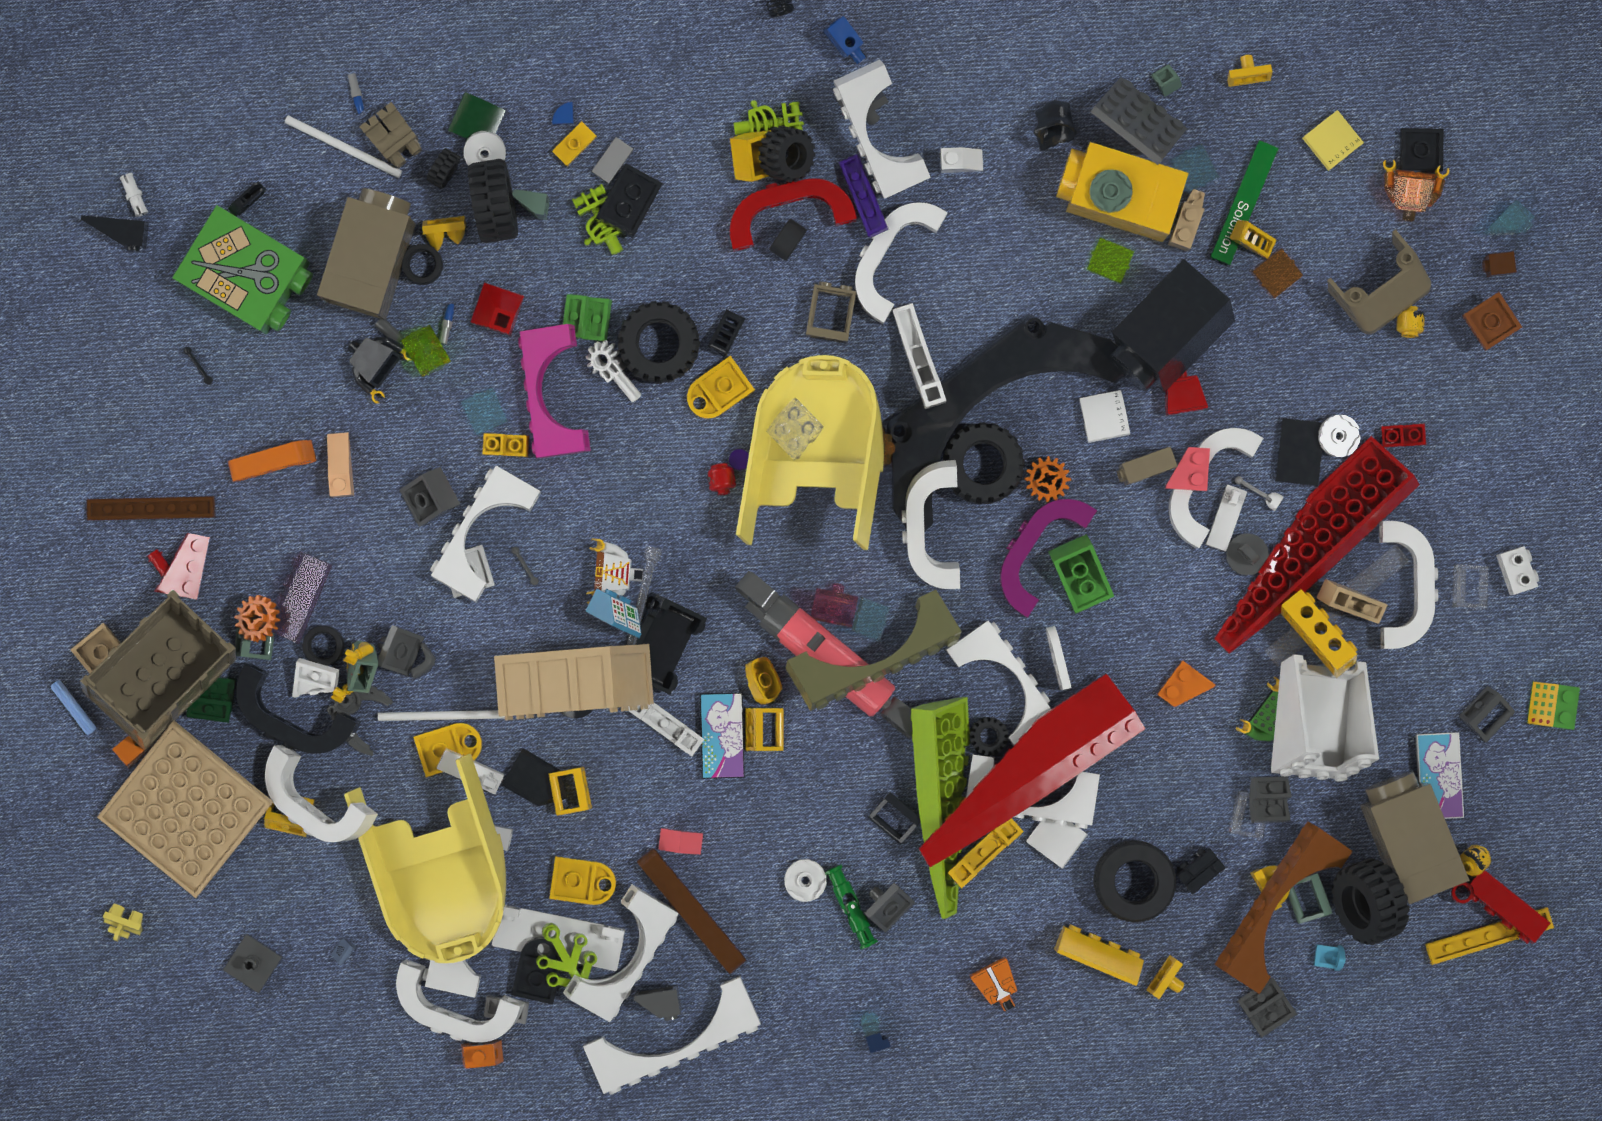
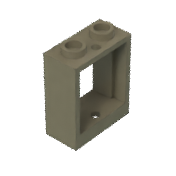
M819 282V285L814 284L806 336L848 343L856 291H852L853 287L845 285L835 288L831 287L832 284L827 282ZM818 293L850 298L844 332L813 327Z
M1170 446L1122 463L1118 466L1119 470L1116 472L1120 483L1124 482L1125 486L1172 470L1178 466Z

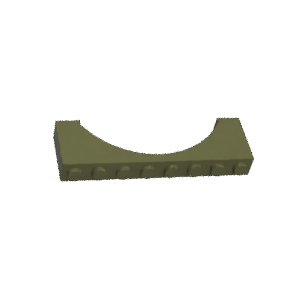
M937 590L931 591L917 599L915 607L918 612L913 632L899 650L882 661L866 666H838L817 660L809 656L807 651L787 660L786 670L809 710L823 709L830 701L835 699L839 701L853 690L857 692L872 681L874 683L879 682L886 674L891 672L895 674L909 663L914 665L922 657L938 653L942 647L955 645L959 641L962 631Z

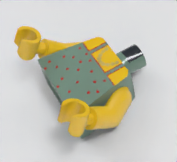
M358 640L352 644L351 650H346V657L343 661L347 662V684L342 689L338 687L334 689L331 696L333 700L341 703L346 695H350L353 692L369 693L378 667V659L373 644Z

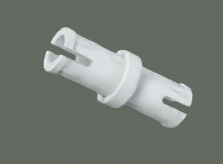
M125 174L126 177L124 175L120 177L127 194L125 197L130 201L135 217L143 216L142 214H147L148 210L141 197L143 195L142 191L138 190L133 174Z

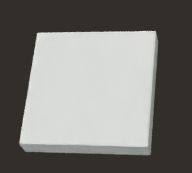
M483 545L465 550L470 568L481 580L487 583L486 588L495 586ZM451 589L454 598L463 596Z

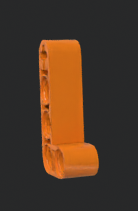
M300 440L229 460L228 465L232 481L238 482L291 466L313 463L317 460L312 440Z

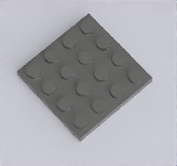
M1122 77L1118 79L1091 110L1093 115L1157 165L1187 130L1180 120L1173 118L1167 113L1165 108L1155 104L1147 94L1137 90L1132 82Z

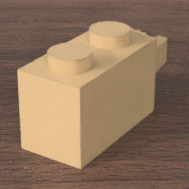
M1193 189L1187 201L1182 204L1168 245L1187 252L1191 249L1204 212V208H1202L1204 192Z

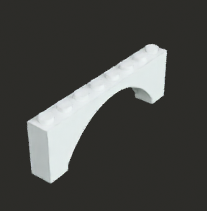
M494 825L497 834L501 836L503 850L508 851L513 829ZM430 960L429 969L425 968L422 981H426L425 987L475 998L481 975L476 974L466 960L455 963H436Z
M741 976L720 985L722 995L711 1022L695 1040L678 1050L657 1055L637 1054L616 1047L606 1041L604 1036L584 1044L583 1048L603 1094L609 1092L612 1095L622 1090L620 1086L627 1083L629 1086L641 1082L640 1078L648 1075L649 1078L661 1073L660 1069L663 1067L673 1068L680 1064L679 1060L687 1057L688 1060L698 1057L700 1055L699 1052L707 1049L709 1052L718 1048V1043L724 1040L729 1043L738 1039V1034L746 1031V1034H750L758 1030L757 1026L761 1025V1022Z

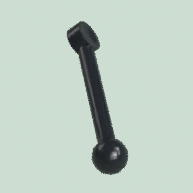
M185 347L183 350L184 354L188 355L204 377V382L208 385L212 384L213 378L208 376L191 353L192 349Z

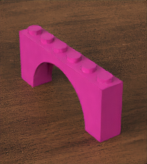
M564 324L520 331L518 344L523 353L521 366L525 370L526 376L524 388L528 392L529 399L526 401V406L531 415L529 429L533 433L534 442H532L533 453L536 454V458H549L591 451L588 430H573L558 423L548 412L542 396L543 377L551 361L566 349L577 346L575 326Z

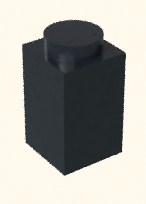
M1183 259L1112 331L1117 348L1109 357L1118 370L1139 389L1146 391L1152 384H1155L1165 393L1235 322L1231 300Z

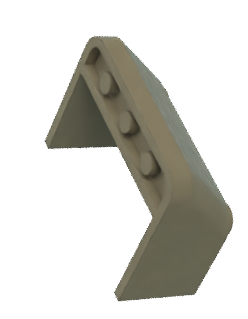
M1396 229L1392 232V244L1399 251L1396 263L1402 270L1369 295L1359 287L1350 288L1343 293L1331 277L1327 280L1328 292L1365 334L1377 332L1431 290V280L1417 254Z

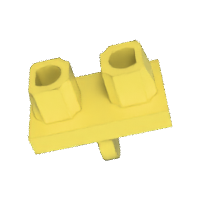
M114 903L109 912L105 911L103 915L104 923L112 925L109 926L108 932L114 934L113 940L118 942L121 937L128 939L130 936L129 932L140 936L143 914L132 911L127 920L122 918L125 908Z

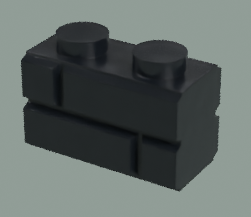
M1201 847L1193 854L1194 859L1189 863L1185 860L1176 868L1178 870L1176 876L1192 895L1226 868L1209 847L1206 849Z

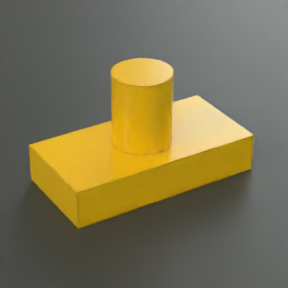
M1244 55L1240 57L1242 69L1229 70L1227 78L1229 87L1271 81L1272 67L1271 64L1255 67L1253 56Z
M1169 955L1146 990L1158 999L1161 998L1167 987L1179 993L1184 987V982L1175 977L1183 964Z

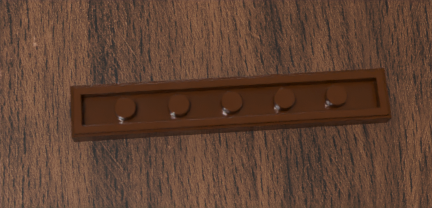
M215 496L87 499V521L216 518Z

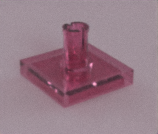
M838 583L832 585L831 591L816 588L811 617L818 621L852 627L858 597L843 594L844 586Z

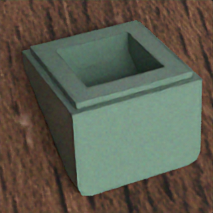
M1169 64L1151 75L1165 97L1182 86L1180 77Z

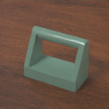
M524 190L513 191L512 195L518 204L537 219L547 220L550 203L547 194Z
M237 627L234 645L236 656L271 660L275 636L274 629L271 631L272 637L266 635L264 653L261 655L249 653L251 641L244 639V636L238 633L241 628Z
M1316 872L1305 877L1297 884L1310 882L1320 911L1304 916L1294 886L1290 889L1288 898L1298 924L1332 914L1320 877Z

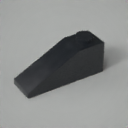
M81 215V220L124 247H127V251L140 252V249H146L149 226L147 222Z

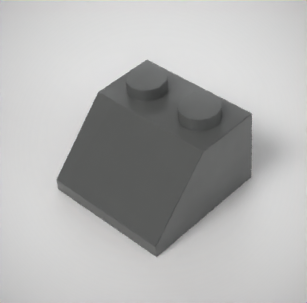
M441 467L420 475L400 489L419 527L460 505Z
M678 985L640 991L634 995V1001L658 1018H664L665 1021L675 1020L678 1015H681L682 1008Z

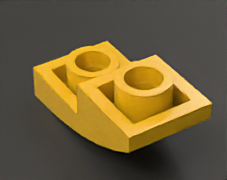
M483 434V455L528 457L529 436Z

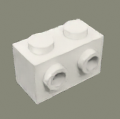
M1525 546L1496 555L1509 595H1515L1538 587L1539 577L1536 570H1533L1531 567L1532 556L1530 551L1525 549Z

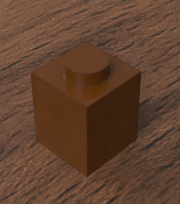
M1514 251L1485 256V260L1482 261L1483 272L1487 274V278L1516 273Z

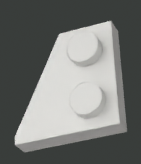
M299 658L296 662L292 697L297 698L303 694L316 695L320 692H333L338 685L339 669Z

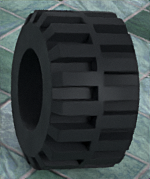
M786 126L774 127L771 129V132L768 131L765 134L766 138H762V146H759L758 150L760 151L758 160L761 161L760 167L764 169L763 172L771 178L787 182H797L799 179L805 178V173L809 174L811 171L810 167L814 165L813 157L816 155V152L813 151L815 144L811 143L813 140L811 136H808V133ZM788 149V156L785 160L786 151Z

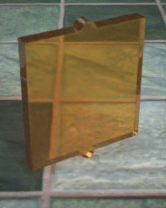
M1282 248L1252 271L1262 283L1261 286L1265 287L1273 298H1276L1303 276L1294 264L1295 261L1291 260Z

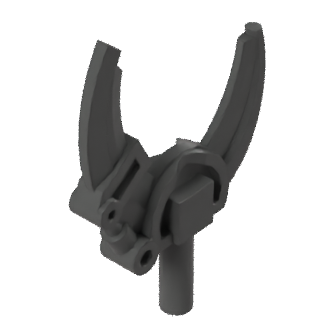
M371 686L369 693L353 692L350 695H346L341 703L336 701L334 705L329 706L327 712L331 715L332 720H334L337 713L354 714L359 710L362 700L377 701L386 706L392 705L393 701L389 696H386L385 692ZM357 733L347 742L357 751L373 756L374 751L370 750V745L366 744Z

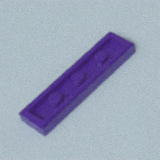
M855 154L838 162L868 237L872 238L889 230L860 156Z

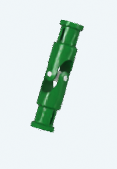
M842 864L825 871V875H828L832 882V890L843 912L848 915L851 930L853 933H856L859 939L860 949L862 950L878 942L877 938H874L871 933L870 923L866 915L860 910L859 900L850 881L846 880L843 874ZM849 893L854 898V901L847 902L844 905L843 896Z

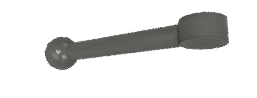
M514 546L511 549L512 554L517 556L531 579L530 583L537 585L539 582L538 578L533 576L520 555L519 548Z

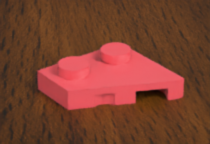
M1188 447L1178 463V467L1175 468L1171 478L1165 485V489L1207 491L1210 448Z

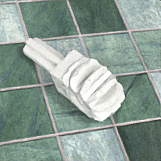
M604 340L602 344L597 341L594 343V347L591 346L588 349L590 354L586 355V359L591 362L587 364V367L593 366V374L599 371L600 377H603L607 383L613 379L631 402L636 401L640 398L641 393L624 374L623 370L627 366L623 363L622 358L617 357L620 351L614 350V343L609 346L607 340ZM601 354L607 357V363L601 360Z

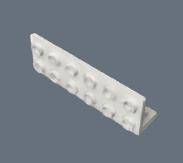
M509 905L504 906L501 924L493 938L492 946L521 952L529 940L536 937H544L542 935V928L545 924L554 923L560 930L559 938L569 956H571L574 946V936L578 933L586 936L587 944L582 947L578 964L584 965V954L587 951H593L597 956V962L592 965L593 967L617 971L625 929ZM554 930L548 933L550 937L555 935ZM583 937L577 939L579 944L584 941ZM542 943L538 945V950L541 953H548L550 951L547 944ZM589 955L587 961H592L594 956Z

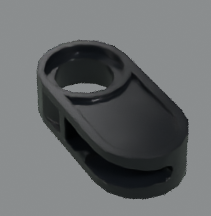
M259 181L254 183L229 206L228 210L234 216H240L266 192V188Z

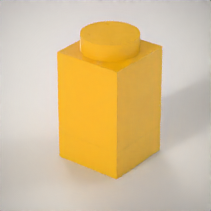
M1090 142L1085 152L1071 148L1056 197L1069 201L1066 210L1068 213L1163 242L1170 234L1189 173L1162 164L1157 165L1152 161ZM1104 170L1121 171L1128 176L1132 183L1133 193L1131 201L1124 209L1118 212L1107 213L1101 211L1094 206L1090 199L1089 189L1091 182L1097 174Z

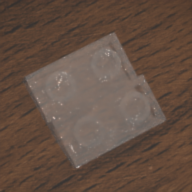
M794 398L778 414L766 432L793 460L800 458L808 444L816 440L824 426L797 398Z

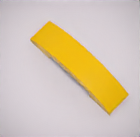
M1011 818L987 834L947 873L962 889L979 871L1024 831Z

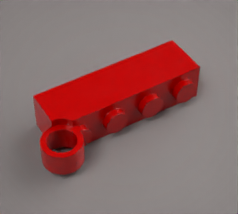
M1485 870L1482 874L1475 876L1469 884L1465 882L1451 889V897L1456 903L1465 904L1470 900L1477 903L1479 901L1485 906L1483 909L1493 917L1497 915L1502 919L1500 923L1509 930L1513 928L1519 933L1518 938L1526 944L1529 942L1534 944L1551 924ZM1458 886H1464L1468 889L1469 896L1466 900L1457 898L1455 890Z

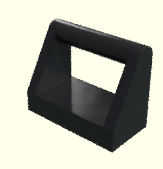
M890 791L868 816L873 823L899 845L921 822L920 817ZM887 802L913 822L903 835L899 834L877 815Z

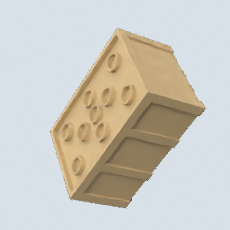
M649 644L494 656L499 717L505 716V720H513L514 715H516V719H525L524 715H526V718H534V714H537V717H545V713L610 708V712H618V707H621V711H629L628 706H630V711L638 710L637 706L639 705L642 710L648 709V705L654 704Z

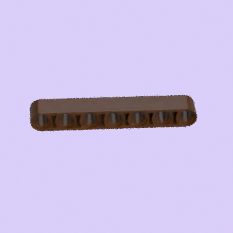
M654 848L637 860L643 871L729 974H732L747 961Z

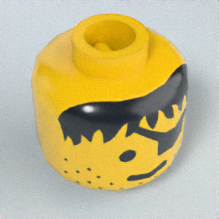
M1409 307L1397 316V331L1401 333L1402 337L1417 338L1418 334L1424 332L1425 315L1422 311L1418 310V307Z
M1471 845L1460 855L1466 873L1470 876L1482 874L1491 863L1489 851L1483 846Z

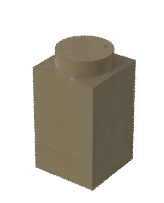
M362 188L359 200L347 197L317 296L323 301L375 318L387 319L402 271L403 256L409 248L416 223L408 216L411 203L367 188Z
M1410 771L1388 778L1365 789L1369 802L1360 805L1382 862L1392 868L1391 871L1398 875V880L1404 886V892L1408 897L1407 904L1410 905L1470 881L1431 784L1418 783L1414 772Z

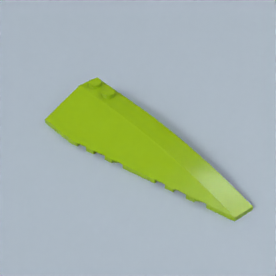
M968 697L926 703L911 709L916 788L924 842L936 829L941 827L946 821L945 819L960 806V803L965 798L962 797V792L966 787L967 778L963 777L964 765H968L969 757L965 756V748L970 743ZM961 850L929 867L942 919L957 913L959 886L955 884V881L947 872L956 864L957 853H961Z

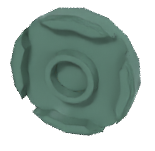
M1104 170L1097 174L1091 182L1089 189L1090 199L1099 210L1114 213L1124 209L1131 201L1133 189L1128 176L1121 171Z

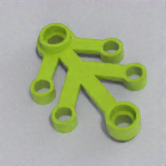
M554 923L545 924L542 928V935L547 941L552 942L562 961L550 959L546 955H540L536 959L538 967L540 969L549 967L569 972L571 978L576 975L589 979L592 965L597 962V956L593 951H587L584 954L583 959L585 962L580 974L576 969L582 947L587 944L586 936L582 933L574 936V946L571 956H569L559 938L560 930L558 926ZM551 930H554L555 935L551 937L548 936V933ZM583 937L584 941L580 944L577 943V939ZM589 955L594 956L592 961H587ZM541 959L547 960L544 965H540L539 962ZM554 972L549 973L546 977V981L551 987H556L557 985L567 987L571 981L569 978L559 977ZM551 977L557 978L555 982H549Z

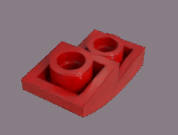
M1425 424L1381 426L1382 445L1384 448L1427 445Z

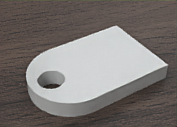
M1047 627L1046 634L1060 690L1072 688L1056 627Z

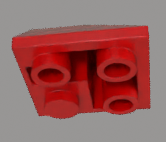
M484 282L471 323L511 336L525 296Z

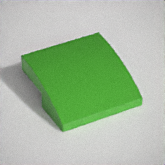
M567 294L563 325H574L577 339L602 342L607 340L612 300Z

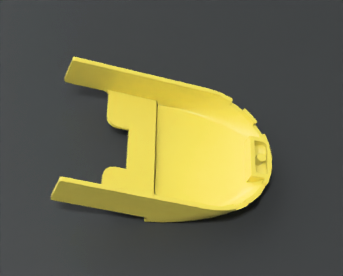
M829 355L807 357L799 360V363L780 371L774 377L775 380L769 388L764 390L758 403L736 535L747 545H752L758 508L760 506H788L792 504L796 497L797 487L836 488L834 497L836 505L843 509H857L853 540L863 550H868L880 472H883L884 461L883 429L877 396L866 374L860 368L850 363V361Z
M471 754L455 760L468 799L456 802L448 808L447 813L451 827L414 837L409 823L404 820H397L380 826L372 824L370 829L358 838L384 919L391 933L397 941L400 940L408 948L409 952L422 959L426 958L436 963L460 962L483 950L497 933L505 906L506 867L501 836L496 832ZM360 787L344 794L348 807L351 803L363 802L366 805Z

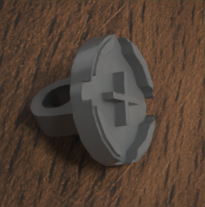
M1250 533L1240 534L1233 538L1226 551V560L1230 568L1237 574L1245 576L1258 573L1269 556L1268 547L1265 542L1257 535Z

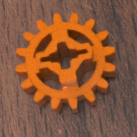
M1049 456L1046 457L1044 462L1041 458H1038V464L1032 462L1031 466L1033 469L1026 470L1030 474V477L1024 478V481L1030 483L1026 489H1032L1033 491L1030 495L1034 496L1037 494L1038 501L1042 497L1045 498L1046 503L1049 502L1050 497L1056 501L1058 500V494L1062 497L1065 495L1062 491L1063 489L1068 490L1070 488L1066 485V482L1071 481V478L1066 477V474L1070 471L1063 470L1064 462L1060 465L1057 464L1058 458H1055L1053 462L1050 461ZM1047 465L1055 467L1058 471H1050ZM1039 468L1040 476L1034 481V474ZM1044 474H1047L1048 477L1057 476L1050 481L1051 485H1048L1047 482L1038 483L1045 478ZM1062 478L1061 486L1056 490L1055 484L1058 479ZM1043 487L1047 489L1049 494L1042 493L1037 488Z
M256 595V597L249 596V602L242 601L243 608L237 607L240 614L234 617L239 620L235 627L241 628L238 633L243 635L244 639L254 642L259 640L266 641V635L272 637V629H278L275 622L280 621L279 618H276L280 611L274 609L277 604L271 602L270 598Z

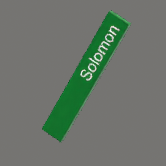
M1258 141L1210 258L1226 265H1231L1239 245L1230 239L1231 233L1238 220L1249 221L1279 148L1263 141Z

